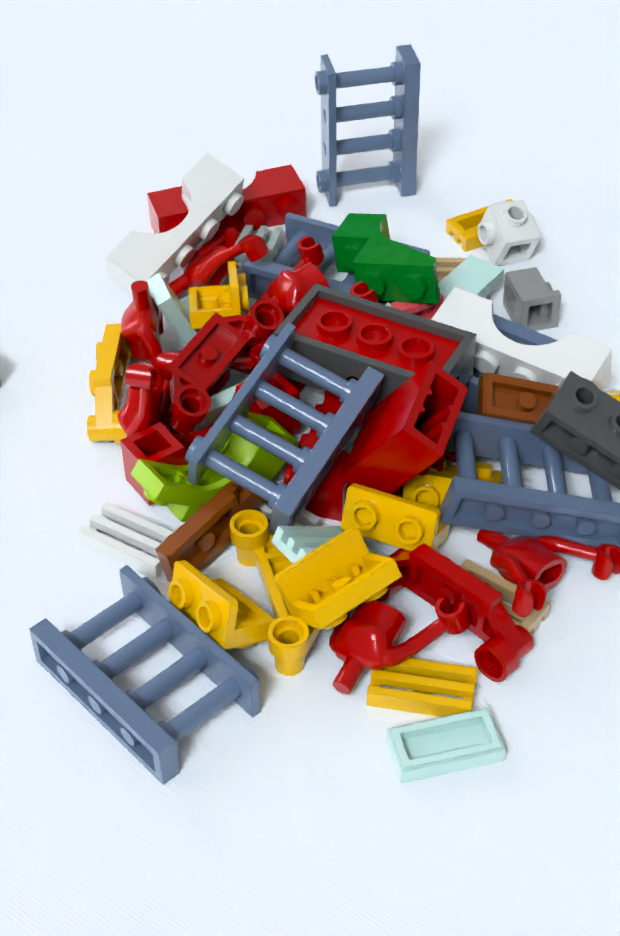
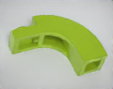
M253 412L246 414L245 418L294 445L297 444L298 441L272 417ZM235 433L231 435L220 451L222 454L270 481L285 464V461ZM140 458L131 472L132 477L144 488L143 494L145 497L158 505L167 506L181 522H186L203 504L207 503L226 484L231 482V480L208 468L195 486L187 481L188 464L172 465Z

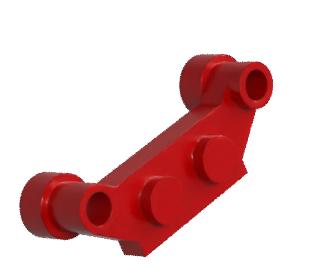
M259 300L252 305L249 313L245 315L222 317L215 312L165 368L162 377L169 381L172 410L170 423L175 431L181 434H189L195 430L197 424L205 419L211 407V399L207 393L247 346L253 347L257 343L267 340L284 321L283 310L278 304L270 300Z
M422 543L413 551L400 548L388 556L395 559L402 577L388 585L387 592L376 600L384 602L400 591L401 588H407L434 607L440 597H447L451 607L450 613L457 611L460 603L465 602L470 616V626L467 630L484 641L475 650L474 660L478 669L488 679L494 682L504 681L518 669L519 660L533 649L534 641L531 634L524 627L514 624L501 603L502 594L452 562L448 557L443 556L425 543Z

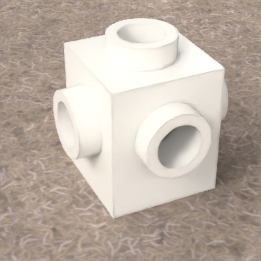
M524 199L510 202L501 200L488 205L477 228L479 240L482 245H485L494 265L529 260L541 238L537 229L536 219L530 214Z

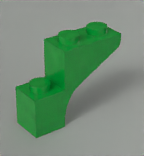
M349 213L331 236L338 272L354 273L355 283L365 282L369 290L376 292L378 301L438 304L441 295L438 287L436 259L433 256L391 240L387 214Z

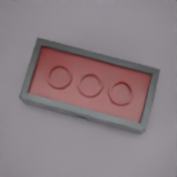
M316 283L273 332V335L278 336L288 322L296 326L292 350L348 381L351 378L358 381L368 366L384 374L380 394L374 406L430 361H433L465 386L473 376L476 345L475 333ZM281 366L278 370L283 377L327 391L284 366Z

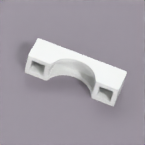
M207 152L182 179L181 198L189 211L185 219L175 228L162 233L149 234L131 230L106 256V276L131 295V285L133 282L139 280L147 282L148 279L158 273L161 274L168 284L171 273L178 266L180 268L185 267L192 259L195 248L203 240L208 242L215 235L220 226V221L227 214L230 216L234 215L244 201V196H242L244 178Z
M458 287L452 289L431 319L476 334L474 367L481 373L488 372L559 386L568 373L573 371L580 377L592 381L600 390H602L611 375V347L572 332L550 344L525 345L517 343L505 337L495 326L493 301Z

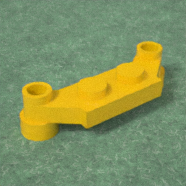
M121 323L106 324L103 340L96 344L97 365L96 369L91 370L89 374L90 392L92 396H95V415H89L87 419V434L90 442L114 441L116 445H121L120 440L127 437L119 424L117 414L121 410L120 407L125 388V374L127 367L130 365L132 354L129 341L121 333Z
M242 510L233 515L230 520L231 542L236 547L239 563L249 567L257 566L274 613L275 620L268 628V647L274 656L275 669L282 675L294 676L304 669L305 658L321 630L307 625L305 621L298 617L291 616L274 581V576L293 563L271 543L274 535L269 533L267 517L257 510Z

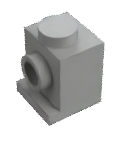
M537 267L506 272L503 306L512 322L534 331L558 327L562 296L560 291H553L551 284L545 282Z

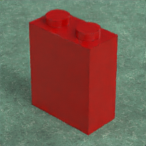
M430 361L370 410L340 478L349 485L356 483L388 494L397 490L443 456L469 388L433 361Z

